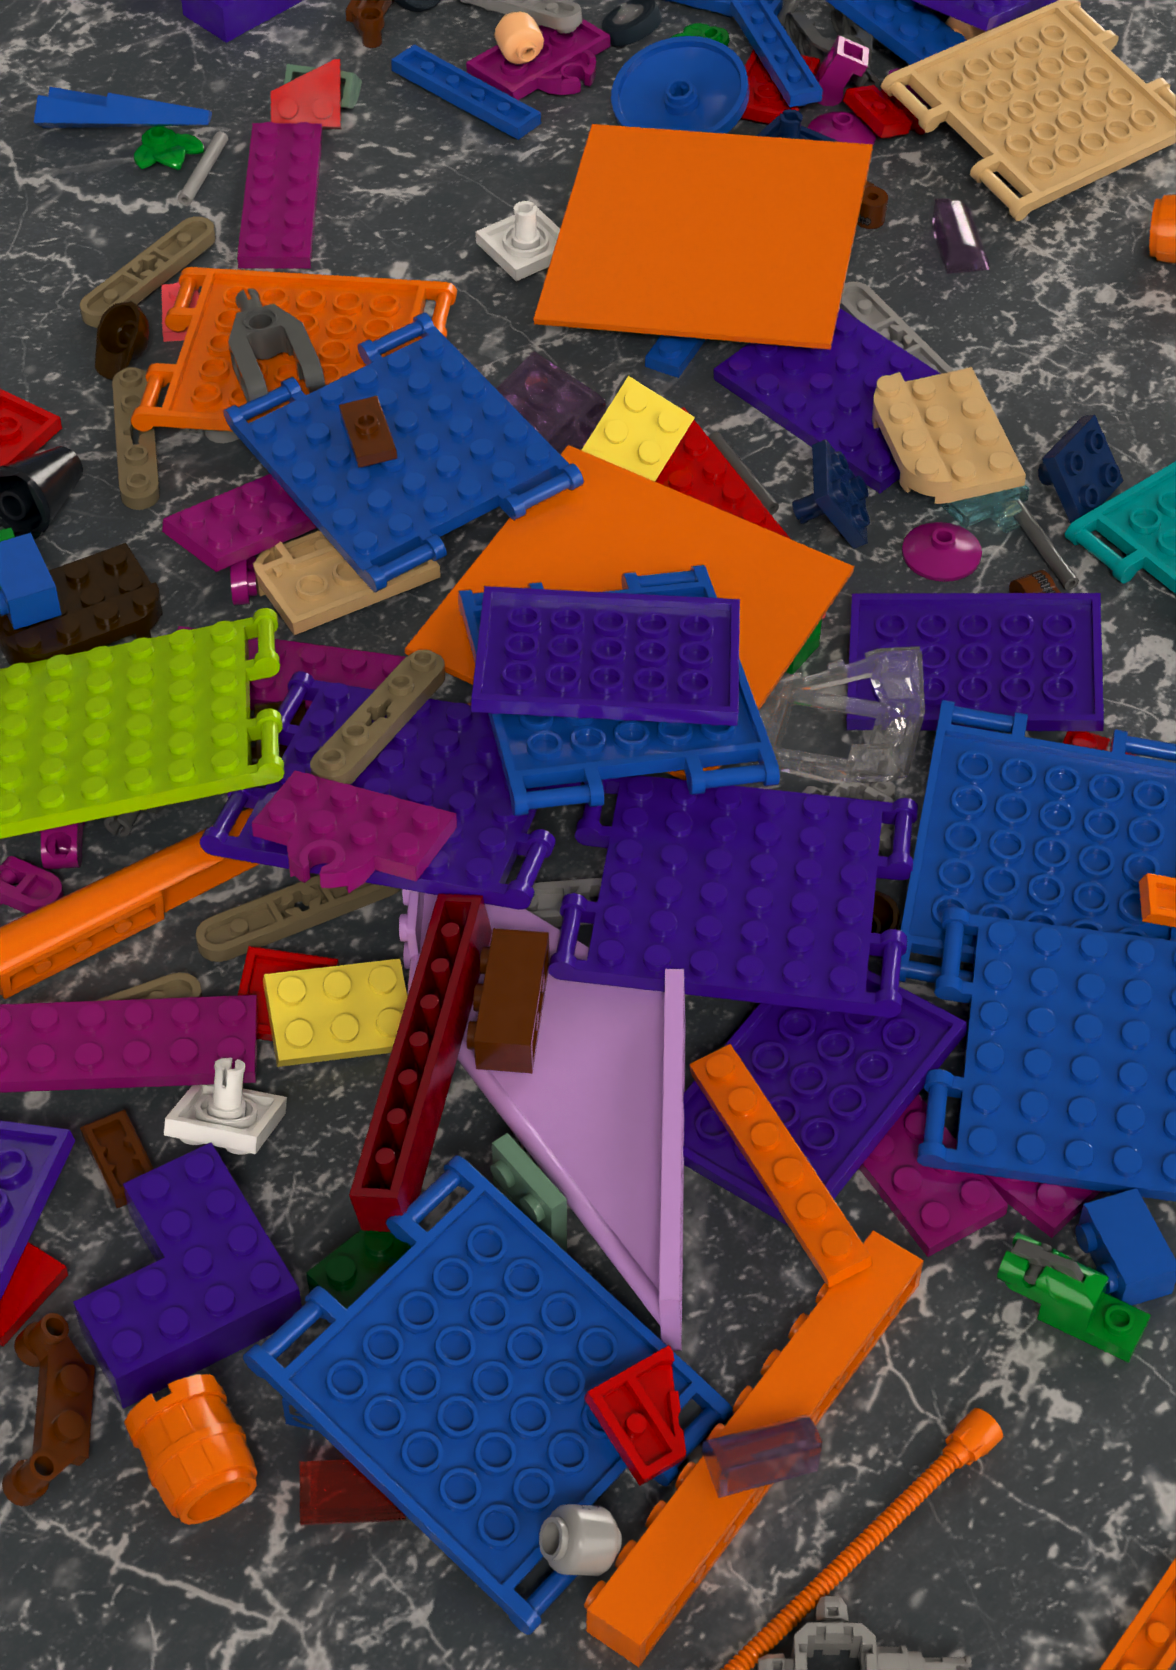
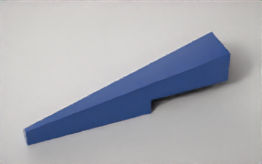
M49 87L48 96L38 95L33 123L42 128L209 125L212 112L205 109L113 93L101 96Z

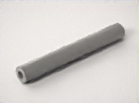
M218 131L214 135L178 196V201L182 205L189 206L228 142L226 133Z

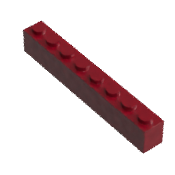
M438 894L349 1193L361 1230L390 1232L386 1225V1220L392 1216H403L409 1205L420 1196L471 1011L475 985L479 982L481 950L483 946L488 947L492 934L482 895Z

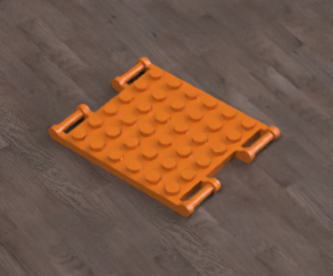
M186 267L181 271L179 277L180 289L174 306L168 310L165 318L166 326L172 331L181 332L186 327H189L177 364L154 363L149 366L145 378L147 385L140 406L133 411L131 424L139 431H149L153 426L232 431L225 420L223 410L232 405L239 407L247 403L232 367L228 345L236 313L241 312L235 302L236 296L241 290L245 291L247 299H251L248 288L255 289L260 296L262 306L275 304L303 323L319 358L325 378V385H328L367 366L359 355L358 344L368 339L373 342L412 323L415 316L424 312L426 300H435L436 304L432 321L434 326L447 338L448 332L445 326L450 306L456 300L457 289L449 282ZM202 286L196 307L189 308L194 291ZM419 336L409 342H406L382 354L381 356L385 357L411 343H414L422 339V337ZM282 352L270 359H256L268 392L280 387L282 381L294 377L305 395L310 393L304 380H299L293 355L289 356L288 353ZM170 383L162 407H156L161 389ZM286 401L266 412H263L247 420V422L250 423L262 416H265L289 404L290 402Z

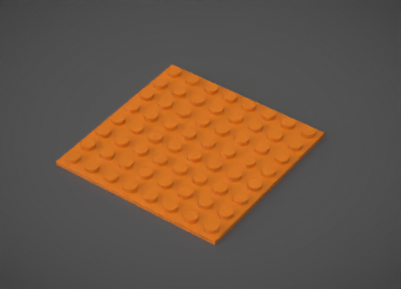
M592 124L533 318L534 324L831 350L873 144Z
M568 445L560 455L569 464L573 463L579 468L584 484L574 490L567 488L526 510L524 516L516 520H512L510 517L405 647V654L408 656L417 650H430L440 655L444 659L446 673L473 685L475 662L463 616L460 615L458 591L471 589L472 593L484 592V586L528 588L529 583L542 582L544 589L615 591L622 590L623 573L636 572L637 576L689 571L691 566L705 565L717 598L740 599L739 659L758 710H760L852 575L854 566ZM721 766L703 768V771L720 769ZM684 770L666 772L681 780H687Z

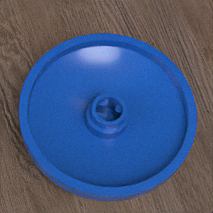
M699 36L672 37L643 48L622 66L612 86L611 103L618 126L727 134L739 122L746 110L750 94L749 81L742 60L728 46L716 40Z

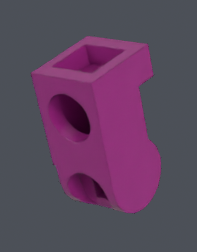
M838 35L815 77L823 89L822 101L818 102L819 104L835 106L842 101L844 87L852 74L862 77L868 68L869 48Z
M85 822L39 831L41 834V859L44 870L81 867L82 835Z

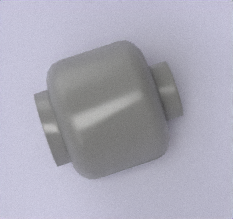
M563 1504L557 1507L542 1524L539 1534V1545L543 1557L547 1559L551 1568L561 1575L599 1576L609 1570L619 1554L622 1536L612 1514L604 1507Z

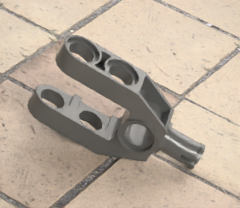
M834 7V10H831V21L835 32L844 38L869 48L868 68L862 77L852 74L849 81H853L857 87L875 85L878 88L879 80L870 70L873 35L866 32ZM802 10L786 14L785 29L799 53L819 58L821 66L836 39L829 40L826 37H822L815 28V21L809 19Z
M248 288L251 299H247L245 291L241 290L235 299L241 312L236 313L228 345L232 367L247 403L268 394L263 374L256 359H270L282 352L288 353L289 356L293 355L299 380H304L310 393L326 386L319 358L303 323L275 304L262 306L260 296L255 289Z

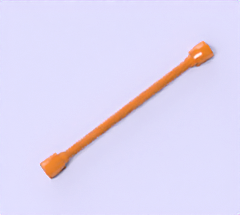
M980 1408L972 1409L945 1439L947 1446L943 1448V1454L938 1457V1460H935L920 1477H917L916 1481H913L903 1491V1494H900L885 1511H882L876 1520H873L863 1530V1533H860L849 1546H846L840 1555H837L831 1561V1564H828L812 1582H809L808 1586H805L799 1592V1595H796L785 1606V1609L777 1613L775 1618H772L771 1622H768L766 1627H763L757 1633V1636H754L752 1641H749L742 1650H739L738 1655H734L733 1659H730L728 1664H725L720 1670L753 1669L755 1664H758L759 1658L767 1655L769 1650H772L784 1636H787L788 1632L792 1631L793 1627H796L802 1621V1618H805L816 1607L821 1597L833 1591L835 1586H838L839 1582H842L848 1576V1573H851L857 1567V1564H860L866 1558V1555H869L880 1542H883L889 1533H892L893 1529H896L902 1523V1520H905L924 1499L928 1498L929 1494H932L933 1490H936L955 1469H960L964 1465L970 1466L980 1457L987 1455L1003 1439V1432L997 1421Z

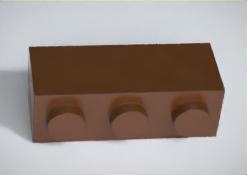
M493 928L490 947H482L480 974H485L484 984L476 983L473 998V1009L478 1012L477 1021H469L467 1029V1049L474 1050L476 1069L533 1074L549 972L550 949L548 932Z

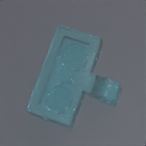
M1024 485L944 503L941 507L964 528L990 517L1004 533H1009L1020 527V524L1013 516L1021 513L1022 508L1015 500L1027 501L1029 488Z

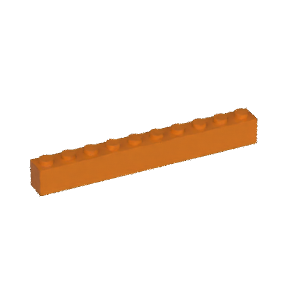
M873 1230L863 1243L871 1255L872 1266L830 1288L824 1282L816 1296L815 1303L817 1305L809 1315L802 1313L796 1319L788 1335L790 1341L782 1351L774 1349L762 1367L761 1375L763 1377L754 1388L748 1385L743 1389L733 1406L735 1414L726 1426L722 1423L717 1424L706 1440L704 1446L706 1452L698 1463L690 1461L681 1471L675 1484L677 1491L667 1503L660 1500L655 1505L645 1524V1527L648 1529L638 1542L630 1540L624 1546L615 1563V1567L618 1569L606 1583L600 1580L593 1587L584 1604V1608L587 1609L586 1632L637 1667H640L917 1289L924 1260Z

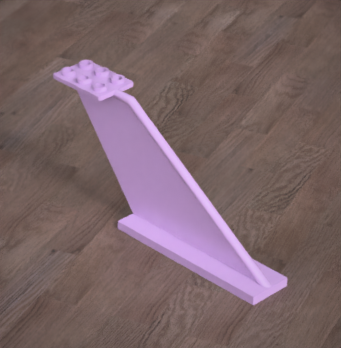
M402 889L403 904L408 905L407 914H400L399 937L400 942H405L403 958L404 968L409 969L407 994H409L438 895ZM485 904L492 932L493 928L548 932L550 958L551 955L556 953L560 935L558 928L526 909L518 910ZM577 941L574 956L580 960H587L589 947ZM665 969V993L662 991L559 980L552 977L548 972L533 1074L476 1069L474 1050L467 1049L469 1021H477L478 1012L474 1011L472 1003L457 1060L543 1173L566 1197L568 1206L660 1325L661 1341L667 1346L669 1345L673 1351H682L683 1093L685 1092L686 1039L684 969ZM480 974L478 983L484 984L485 974Z

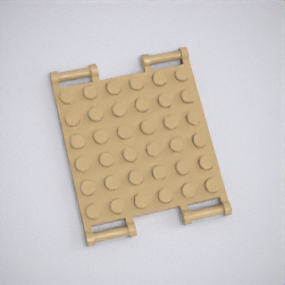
M1058 0L889 74L881 84L882 90L888 96L894 95L919 120L918 124L925 132H932L940 123L946 121L984 158L972 167L970 176L977 183H983L1009 208V214L1016 221H1021L1031 211L1176 143V95L1170 90V84L1163 78H1158L1147 84L1111 52L1118 42V36L1111 30L1106 31L1081 8L1079 0ZM909 85L932 108H926L905 86ZM997 171L1001 176H1003L1023 197L1019 198L1009 187H1007L994 174V172Z

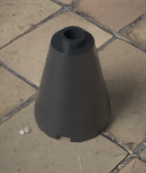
M58 446L0 466V527L2 526L5 529L12 528L15 537L31 533L33 539L41 536L83 475V466L77 454L67 447Z

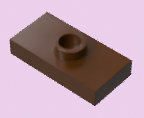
M378 396L339 405L340 415L358 468L397 459L396 447Z
M124 1109L80 1127L85 1144L117 1209L127 1205L123 1184L154 1169Z

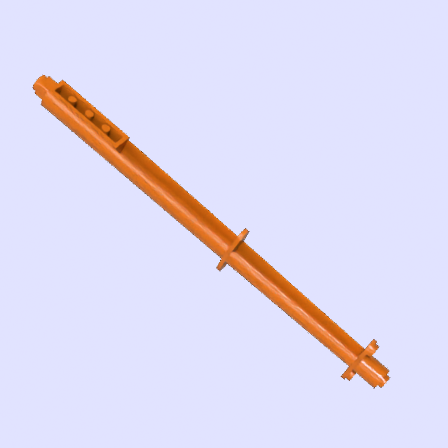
M248 808L240 813L229 836H239L253 809ZM204 829L1 926L0 995L5 1000L164 920L165 912L259 864L208 854L200 846V839L206 830Z

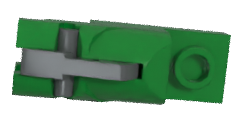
M1017 1232L1013 1238L1011 1252L1006 1251L1002 1259L997 1279L1005 1282L1012 1291L1041 1304L1037 1320L1129 1363L1151 1315L1106 1294L1109 1276L1072 1260L1046 1243L1042 1244V1242Z

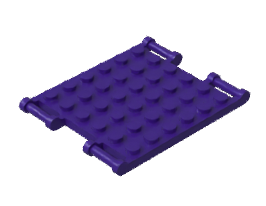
M303 671L294 673L288 682L289 691L278 709L282 716V730L278 734L279 744L288 746L282 756L284 762L283 778L279 782L266 785L265 788L253 787L227 793L228 800L213 827L207 828L200 839L201 848L213 856L289 869L287 845L254 837L252 821L295 770L311 774L310 761L313 756L375 691L374 689L318 681ZM428 699L350 785L456 813L457 828L417 882L375 870L365 883L433 895H482L485 904L518 910L526 909L530 906L534 897L533 885L545 858L552 854L555 847V837L543 829H537L531 834H527L537 809L529 810L528 815H513L511 798L489 714L471 712V705L465 703ZM302 701H312L300 725L290 724ZM581 782L526 789V792L580 786ZM243 808L253 809L239 836H229ZM517 855L526 856L516 880L511 881L509 885L505 884ZM327 863L313 866L310 873L319 874L322 866L327 865Z
M642 775L601 780L604 796L605 793L617 794L612 827L600 824L602 806L589 807L588 803H585L583 817L577 822L574 835L575 839L582 845L608 848L598 902L588 901L584 896L576 893L567 894L562 898L560 914L563 920L556 953L551 955L548 967L549 974L552 977L565 981L665 992V969H684L686 995L878 1017H895L901 1013L903 998L899 993L901 957L907 951V936L904 932L896 929H889L881 934L871 933L876 878L906 880L910 878L911 871H913V858L910 856L912 825L918 818V804L914 800L900 798L892 803L735 785L708 788L704 794L690 795L687 780ZM881 823L895 825L893 849L889 857L878 856ZM580 923L594 924L587 960H580L574 956ZM869 955L883 957L880 990L877 993L866 992Z

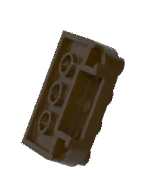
M127 543L49 570L56 585L62 615L16 630L13 629L7 615L0 616V649L8 663L13 665L16 663L46 660L59 654L70 655L89 651L95 647L109 644L130 635L134 639L151 638L150 630L156 625L160 616H163L158 585L156 582H150Z

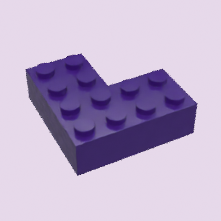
M211 1142L123 1184L129 1214L156 1262L73 1302L81 1333L123 1409L142 1400L151 1393L154 1394L168 1387L167 1384L188 1377L274 1334L302 1307L298 1285Z

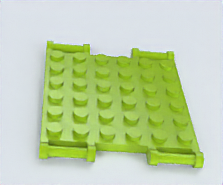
M261 608L250 618L231 622L220 621L214 625L192 630L181 629L163 636L138 638L132 642L109 647L98 646L85 652L70 655L59 654L50 659L31 663H16L7 668L0 669V839L279 782L284 776V762L279 757L278 734L282 730V716L280 712L270 708L261 710L256 718L251 719L250 681L275 676L280 670V658L275 652L274 632L278 628L277 613L270 608ZM258 637V653L254 659L249 660L248 639ZM261 739L262 757L257 764L252 765L251 741Z

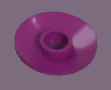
M835 111L824 113L814 118L808 126L809 129L835 139L837 142L874 145L876 141V134L860 117L851 112Z
M931 522L914 528L906 535L902 544V556L906 565L919 576L933 581L950 582L963 579L971 575L978 568L982 549L977 538L965 528L952 523Z

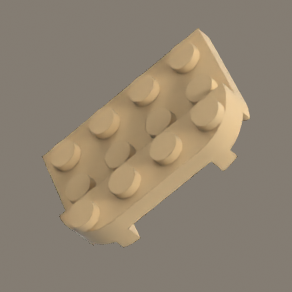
M972 367L906 382L900 372L882 376L877 380L873 399L872 424L874 429L880 428L900 470L899 483L907 493L914 490L920 494L935 497V504H944L1025 485L1026 474Z
M320 530L285 544L279 542L274 547L261 552L255 563H253L259 596H267L294 635L440 578V565L437 561L430 559L388 581L387 587L375 593Z

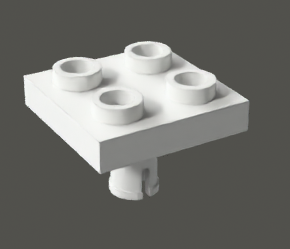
M530 201L518 202L514 206L515 215L476 231V243L515 281L549 267L560 232V228Z
M233 1058L218 1059L214 1064V1084L191 1086L166 1116L164 1136L179 1138L182 1142L189 1145H202L211 1142L213 1146L226 1148L228 1152L233 1154H256L286 1114L287 1097L243 1088L245 1063L237 1059L235 1061V1069H232Z

